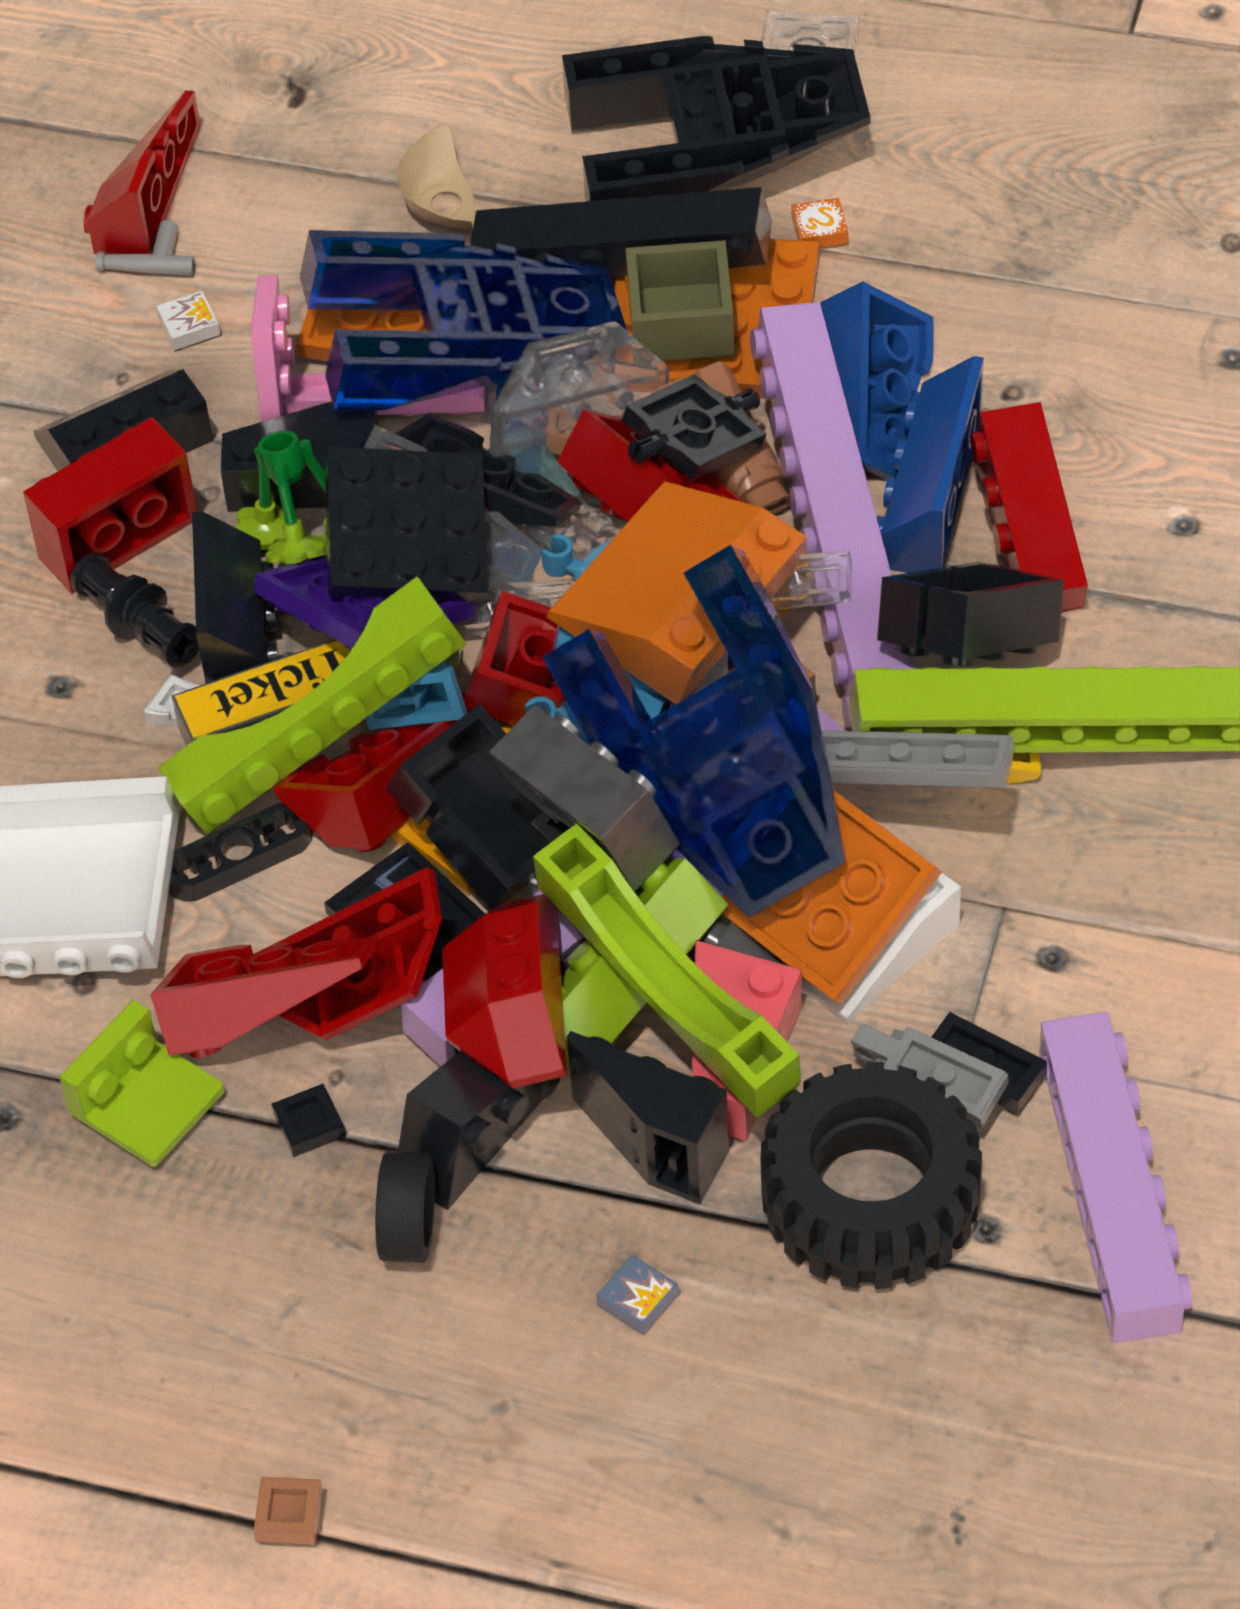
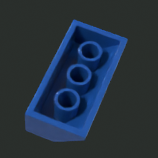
M972 356L922 382L917 403L909 401L907 405L904 432H909L907 440L898 439L894 455V469L898 470L897 477H888L883 497V507L888 508L886 517L877 516L890 570L910 573L941 568L945 565L973 459L970 434L977 432L980 412H982L984 357Z

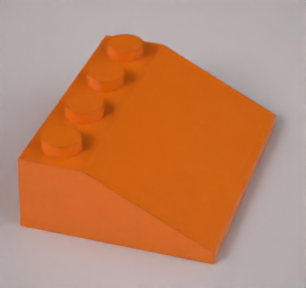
M664 481L548 611L547 618L680 706L792 575L807 536L763 507Z

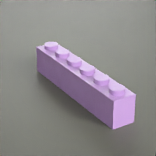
M1108 1012L1042 1021L1039 1054L1040 1058L1047 1061L1045 1078L1112 1344L1181 1333L1184 1310L1192 1308L1191 1288L1187 1275H1177L1173 1259L1179 1257L1177 1235L1173 1224L1164 1225L1160 1211L1166 1208L1164 1186L1160 1175L1151 1176L1148 1161L1153 1159L1152 1142L1147 1126L1138 1127L1135 1113L1140 1112V1098L1135 1079L1126 1080L1122 1067L1127 1066L1128 1063L1123 1033H1113Z

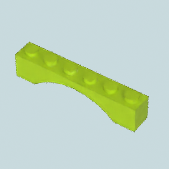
M416 577L373 609L364 631L347 657L326 680L303 699L279 714L252 726L226 733L201 735L158 766V769L163 776H167L173 793L182 807L206 834H209L467 643L420 579Z
M577 823L533 856L538 888L757 1119L801 1084L800 1055L762 1015L747 1008L726 993L679 948L646 909L614 861Z

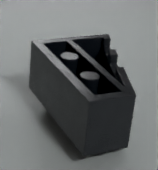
M375 388L222 433L221 478L227 511L238 512L245 507H255V502L259 499V474L254 449L258 446L260 440L268 434L277 431H292L297 434L299 441L309 439L314 456L324 471L325 454L328 446L378 449L380 443V423ZM305 463L301 479L289 485L294 509L326 507V494ZM270 479L271 499L282 508L278 486Z
M458 1052L407 1093L398 1151L427 1152L431 1154L435 1172V1203L449 1210L540 1102L555 1091L561 1077L512 1089L501 1081L497 1075L483 1068L462 1052Z

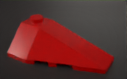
M185 90L102 183L94 204H89L86 207L83 227L84 232L90 234L94 254L97 255L98 251L106 252L107 254L153 253L159 224L166 219L200 128L195 91Z
M501 591L472 671L464 699L466 709L471 711L481 704L492 718L516 725L526 714L525 705L527 702L535 697H546L553 701L556 708H560L562 701L579 697L585 693L580 686L582 659L553 654L557 624L547 618L551 607ZM668 700L663 715L658 717L657 727H670V700Z
M461 692L464 700L466 692ZM458 720L393 727L390 730H382L370 735L361 733L348 740L351 748L350 751L328 761L327 756L321 754L304 763L273 786L275 795L300 819L309 823V827L331 847L355 848L357 852L361 853L376 850L386 843V838L400 828L410 816L386 789L398 767Z
M375 938L319 941L294 953L292 943L288 942L276 943L270 947L271 950L257 955L253 954L251 944L234 945L185 954L151 993L169 1056L189 1053L192 1058H201L220 1051L223 1045L362 969L377 950Z

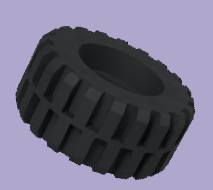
M867 1062V1068L852 1069L850 1063L833 1067V1075L825 1078L821 1072L803 1081L802 1093L794 1089L780 1101V1112L777 1111L770 1116L765 1127V1141L761 1143V1195L763 1212L767 1214L770 1232L776 1241L784 1242V1253L796 1264L801 1265L806 1260L809 1262V1273L823 1280H828L830 1275L841 1278V1286L858 1289L859 1282L875 1283V1289L892 1288V1280L904 1278L906 1284H910L925 1278L926 1267L931 1266L934 1270L942 1268L952 1260V1248L956 1250L963 1248L971 1235V1224L977 1221L980 1207L982 1151L979 1150L980 1137L976 1125L967 1119L966 1107L953 1095L946 1099V1087L931 1077H927L925 1081L917 1078V1070L901 1065L895 1071L884 1069V1062ZM876 1149L895 1153L907 1159L922 1173L923 1178L909 1191L897 1197L881 1201H861L834 1191L818 1175L823 1168L841 1155L857 1150Z

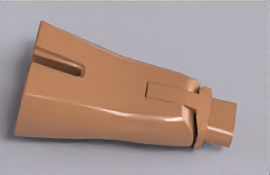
M722 361L712 363L698 369L694 373L712 389L726 396L733 397L742 392L730 368L724 365ZM678 378L669 383H666L658 387L655 392L663 388H666L674 383H677L685 378ZM746 412L747 417L756 424L751 412ZM766 439L760 450L711 473L746 503L763 507L772 514L782 511L790 504V495L784 489L785 478L782 476L778 460Z

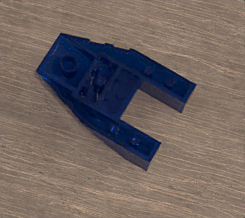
M309 230L300 271V280L308 309L421 311L426 331L335 329L325 373L333 409L359 411L396 408L519 379L627 342L629 334L608 269L546 255L544 262L516 256L515 247L498 243L495 244L494 250L465 244L464 235L455 233Z
M729 545L685 571L684 575L737 669L651 719L604 634L588 629L544 655L543 659L589 743L592 744L594 741H597L605 746L618 760L619 765L617 767L626 774H629L634 769L650 781L657 790L653 799L679 842L676 849L745 915L752 918L847 863L813 687L767 591L745 552L733 545Z

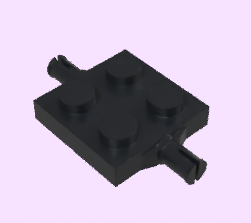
M695 374L626 405L621 421L641 438L628 445V455L631 460L635 458V463H641L654 455H662L681 473L695 481L762 448L767 433L753 423L746 415V412L759 407L760 397L757 392L753 393L754 389L748 388L733 397L726 396L712 389Z

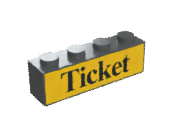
M334 639L171 695L178 729L185 745L187 746L201 735L226 733L245 728L279 714L303 699L326 680L347 657L350 650L346 649L343 643Z

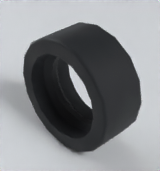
M386 1151L382 1156L377 1182L375 1211L377 1255L381 1261L424 1263L428 1258L433 1233L435 1206V1172L433 1158L430 1153Z

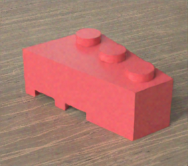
M696 940L695 964L726 993L747 1008L762 1015L788 1042L802 1009L801 969ZM692 1050V1077H706L715 1082L720 1088L727 1090L728 1136L747 1141L756 1117Z

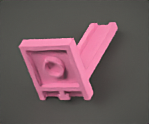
M278 275L258 276L251 322V337L261 422L374 388L378 415L399 414L404 417H415L423 413L466 415L471 412H484L486 380L485 373L479 368L291 374L290 368H294L295 350L293 337L287 338L286 325L290 324L289 295L280 294Z

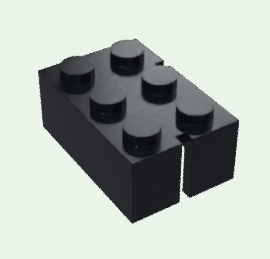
M979 561L950 566V568L941 567L882 577L877 640L898 645V652L905 655L926 656L930 652L941 655L940 662L955 666L972 665L973 658L975 657L988 660L1004 659L1005 652L1007 651L1020 654L1036 653L1037 646L1058 642L1064 579Z
M479 704L398 767L386 789L417 825L425 819L431 824L425 834L489 908L493 910L527 885L534 875L536 876L533 856L541 851L543 847L528 835L527 831L530 823L543 811L506 780L490 755L489 751L506 733L483 706Z

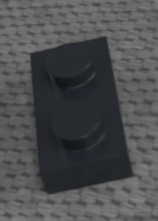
M952 1012L947 1014L931 1036L933 1039L1005 1071L1008 1074L1009 1084L997 1104L1016 1114L1020 1112L1047 1073L1046 1060Z

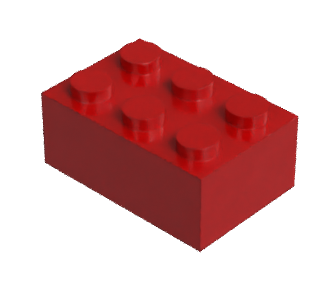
M153 417L133 428L125 430L113 440L92 452L82 455L75 462L51 476L39 480L35 485L23 491L38 558L71 594L75 593L70 584L71 572L82 557L89 553H101L111 562V568L116 569L192 524V512H197L187 453Z

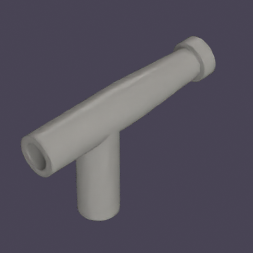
M164 220L159 224L152 254H107L106 252L98 251L96 255L97 271L110 269L136 273L194 276L195 257L172 255L178 226L173 221Z

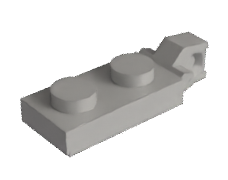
M862 1023L851 1040L854 1050L853 1056L865 1063L884 1062V1069L895 1071L901 1065L917 1070V1078L925 1081L927 1077H931L946 1087L945 1098L947 1099L951 1095L957 1097L967 1109V1119L974 1122L981 1129L1009 1084L1008 1074L1005 1071L909 1027L905 1031L894 1029L891 1036Z

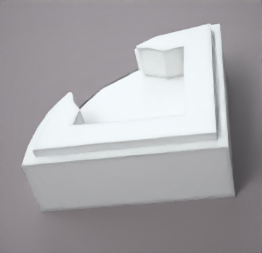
M170 674L143 711L145 722L162 727L178 726L171 695L199 685Z

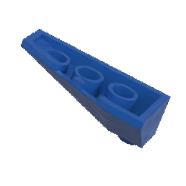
M862 281L822 301L820 305L863 468L887 480L888 477L895 478L898 471L894 469V455L898 439L907 440L909 432H904L907 405L909 401L917 403L919 397L917 390L921 377L929 373L933 362V316Z

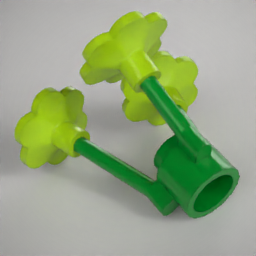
M277 431L268 434L260 440L258 446L254 449L258 462L259 499L255 502V507H245L238 511L236 514L238 524L235 528L259 539L262 550L269 549L265 554L266 560L269 563L283 562L284 564H296L307 558L321 556L326 552L327 527L323 536L304 534L302 521L296 519L289 485L301 479L303 475L302 470L306 463L326 494L325 471L314 456L309 439L299 441L297 434L292 431ZM270 479L278 486L282 508L271 499Z

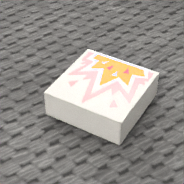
M202 291L156 306L158 319L174 351L221 335L219 323Z

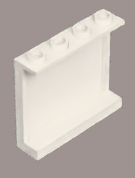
M167 776L0 786V976L24 978L36 974L62 973L65 975H78L83 972L113 970L127 973L136 969L158 967L180 814V806Z

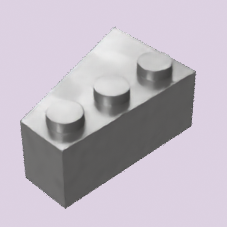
M534 705L489 751L490 755L506 780L556 824L562 821L571 828L577 823L614 861L627 883L635 892L679 845L677 838L653 799L657 790L638 771L632 769L629 774H626L617 767L619 765L618 760L601 743L594 741L589 746L581 740L580 737L582 735L580 731L565 716L557 713L552 718Z

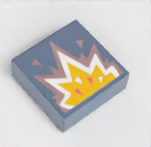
M631 1255L596 1295L597 1305L644 1335L679 1295V1290L676 1282L634 1255Z

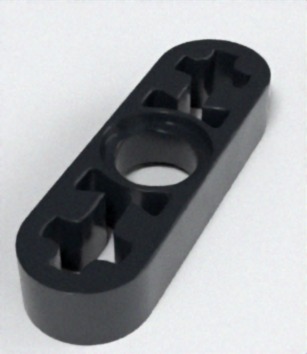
M282 802L174 851L168 891L178 900L185 902L197 901L302 853L311 843L312 832L309 823L300 819ZM286 825L290 830L295 829V831L286 834L283 829L278 828ZM259 835H263L264 842H268V845H261ZM234 844H247L253 848L247 857L240 860H231L223 855L225 850ZM209 858H215L216 869H213L211 860L208 861ZM190 869L193 874L198 875L189 879L186 874H181V872Z

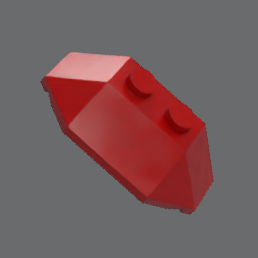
M426 867L276 942H291L294 953L301 952L305 947L313 943L325 940L375 938L377 950L362 969L278 1016L327 1041L416 998L442 920L434 871ZM276 943L254 953V955H257L267 950H271L270 947H272Z
M545 894L501 904L483 915L442 948L445 1037L449 1044L483 1068L497 1075L501 1081L513 1089L567 1076L557 907Z

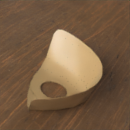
M440 125L423 135L407 150L398 166V184L412 214L426 222L437 225L473 230L476 213L474 196L457 161L451 130L447 125ZM453 193L459 196L462 202L459 209L455 212L442 214L432 208L431 201L438 194Z

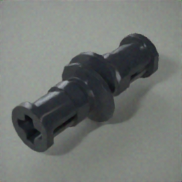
M98 552L89 553L76 563L70 577L72 589L81 596H90L98 603L99 607L104 611L105 624L112 634L127 640L138 637L144 643L158 649L161 652L162 659L169 666L175 668L186 665L197 655L199 647L196 626L188 622H181L166 607L168 599L166 591L161 586L155 583L148 584L147 579L133 574L127 577L126 575L119 574L111 568V562L108 558Z

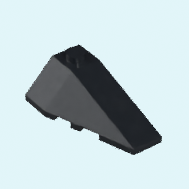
M432 413L424 415L380 442L378 449L483 454L485 522L556 527L580 509V500L542 475L535 473L523 474L515 469L516 458L506 452L497 453V456L483 448L484 438L473 430Z

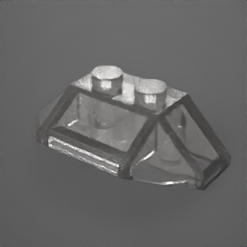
M615 321L528 343L508 374L492 408L489 453L493 457H498L557 441V437L572 432L583 409L622 418L626 405L654 393L658 387L668 383L670 367Z

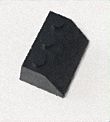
M184 369L161 373L34 430L36 440L57 471L150 417H153L186 453L213 441L206 400Z
M203 511L192 512L196 636L205 683H209L279 659L277 640L269 641V632L278 631L275 604L254 593L256 573L274 569V563L263 560L259 539Z

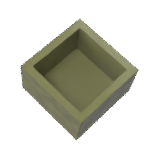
M726 240L626 248L634 363L735 355L733 306Z

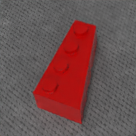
M1041 402L980 412L977 432L970 434L972 460L981 485L984 503L993 524V537L998 555L1003 556L1007 568L1064 579L1061 612L1083 608L1088 583Z

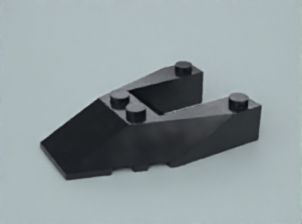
M697 36L562 55L564 94L571 130L670 116L676 140L674 144L582 156L586 201L729 190L772 173L871 123V116L853 49L793 44V51L764 48L763 41L744 39V46L714 44L712 36Z

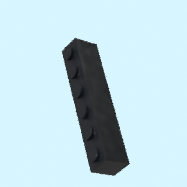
M762 187L476 210L468 255L481 287L627 276L626 248L726 240L728 268L766 265L772 219Z

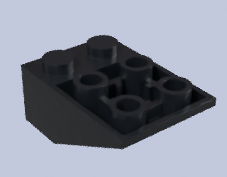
M570 1031L567 1036L573 1100L648 1185L700 1205L729 1153L727 1090L720 1088L715 1082L706 1077H691L667 1068L665 1064L650 1056L639 1057L615 1048L614 1045L603 1038L596 1036L586 1037Z

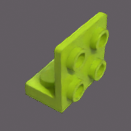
M133 999L59 1076L69 1114L153 1167L157 1166L224 1094L222 1081L179 1054L169 1056L166 1046L156 1039L150 1010Z

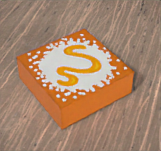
M839 197L791 205V217L797 240L819 241V248L848 244V229Z

